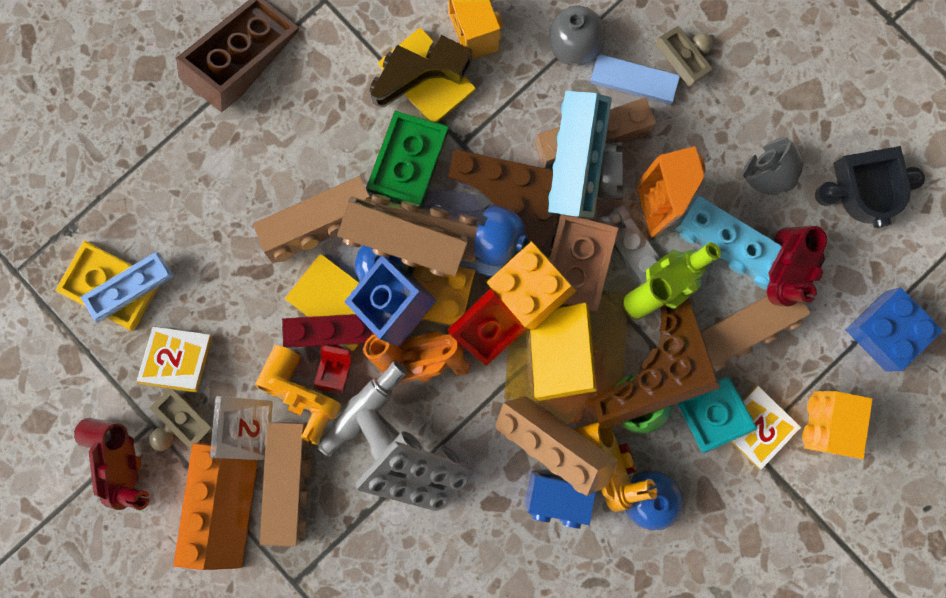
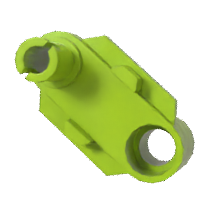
M709 242L697 251L688 250L684 253L675 249L670 251L645 270L646 281L624 297V307L627 313L635 319H642L664 305L673 309L678 307L702 287L701 276L705 273L708 264L721 257L720 248L715 243Z

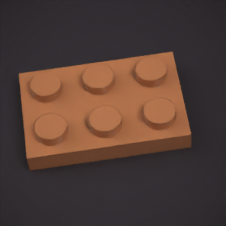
M560 215L549 260L577 290L562 305L572 306L587 303L589 312L597 313L618 227L576 216Z

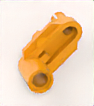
M275 345L255 386L272 396L282 399L283 403L289 405L287 410L294 414L301 415L304 409L309 410L312 415L301 438L318 445L328 421L336 420L342 405L332 398L291 382L290 379L301 357L288 348Z
M597 422L574 429L618 460L608 486L601 489L602 495L611 511L630 510L634 502L656 499L657 488L648 490L649 487L655 486L653 480L648 479L630 484L626 468L633 467L632 456L628 452L620 453L619 445L611 426L602 429Z

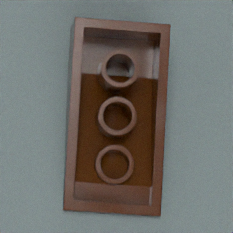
M248 0L176 57L178 77L222 113L244 94L296 35L299 27L265 0Z

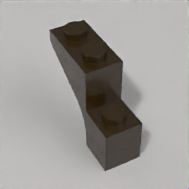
M443 35L440 36L437 43L433 42L430 45L426 58L396 45L393 53L388 52L384 59L382 74L380 77L376 76L371 83L369 92L371 93L373 104L385 107L422 82L432 78L447 79L460 85L472 62V49Z

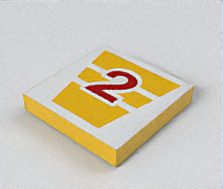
M152 327L136 380L139 385L198 393L212 337L210 334Z
M755 386L742 401L758 429L731 441V443L758 469H762L801 427L759 386Z

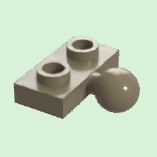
M677 26L660 36L655 42V45L689 87L713 70L703 57L710 53L713 48V39L706 33H699L690 41L682 29Z
M168 389L150 407L167 425L165 428L161 427L153 430L149 436V444L156 451L169 449L173 444L174 434L191 450L193 443L201 442L215 428L176 389Z

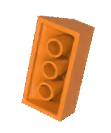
M696 146L659 155L635 184L650 239L657 237L683 215L704 178L706 171L705 161L701 154L698 155Z
M198 442L192 444L174 567L197 570L237 569L243 567L259 460L216 458L217 443ZM241 447V449L250 451L249 447ZM253 448V452L260 454V449Z

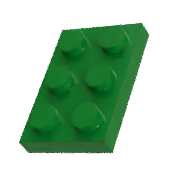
M395 110L368 180L367 191L399 202H413L421 208L448 136L449 127Z

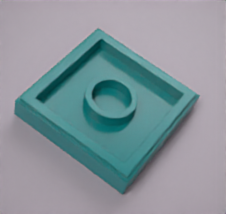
M730 376L718 380L719 389L676 403L702 455L758 429Z

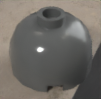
M580 5L570 6L562 10L553 19L549 30L550 49L558 60L570 65L569 62L585 65L595 60L602 52L605 42V28L600 16L592 9Z
M782 137L762 147L765 152L758 159L754 154L744 166L742 172L743 177L751 187L768 195L792 190L797 185L804 166L803 157L794 142L787 137Z
M622 141L605 143L597 194L599 198L623 200V193H617V189H623L622 152H617V149H623Z

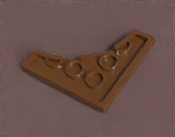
M454 149L448 179L471 187L487 197L496 206L514 211L524 223L525 235L529 237L528 244L532 241L547 258L549 257L558 213L548 212V198L552 189L553 170Z
M687 298L674 309L666 305L660 307V341L657 348L652 349L647 359L641 365L643 370L631 382L626 380L615 389L593 399L598 423L602 429L720 388L690 298Z

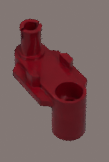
M819 226L782 228L776 233L774 242L782 247L768 272L770 278L767 286L768 300L776 306L786 307L796 304L797 301L812 302L814 298L807 296L817 295V289L813 282L820 281L823 275L821 267L825 261L823 252L827 245L826 233Z
M95 418L81 420L74 430V438L79 446L90 448L88 452L94 495L100 498L101 503L105 507L124 510L127 507L139 511L145 509L150 499L144 497H148L149 493L134 489V485L138 481L137 470L142 466L141 457L135 455L134 438L128 435L126 427L122 424Z

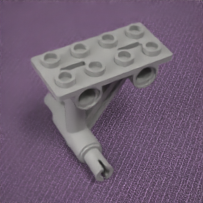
M394 360L379 378L371 379L359 394L349 400L347 407L334 420L333 429L317 446L324 455L332 457L346 440L354 439L362 430L371 446V455L375 461L356 482L357 490L438 511L447 504L448 500L458 489L466 485L468 479L475 471L471 466L463 464L459 456L446 445H441L434 454L426 452L415 436L407 431L399 433L378 413L392 397L393 388L408 374L407 369L400 362Z

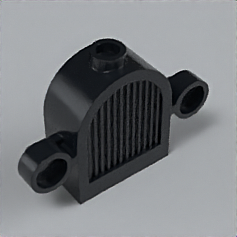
M901 146L846 155L833 163L838 184L826 182L820 185L815 191V199L822 206H831L841 199L846 212L852 218L862 223L873 224L874 228H881L892 225L891 217L898 215L905 209L910 200L911 191L920 188L924 184L925 175L917 167L906 169Z

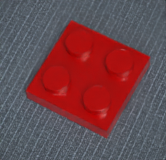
M490 289L447 330L457 342L487 366L527 328L523 326L499 296Z

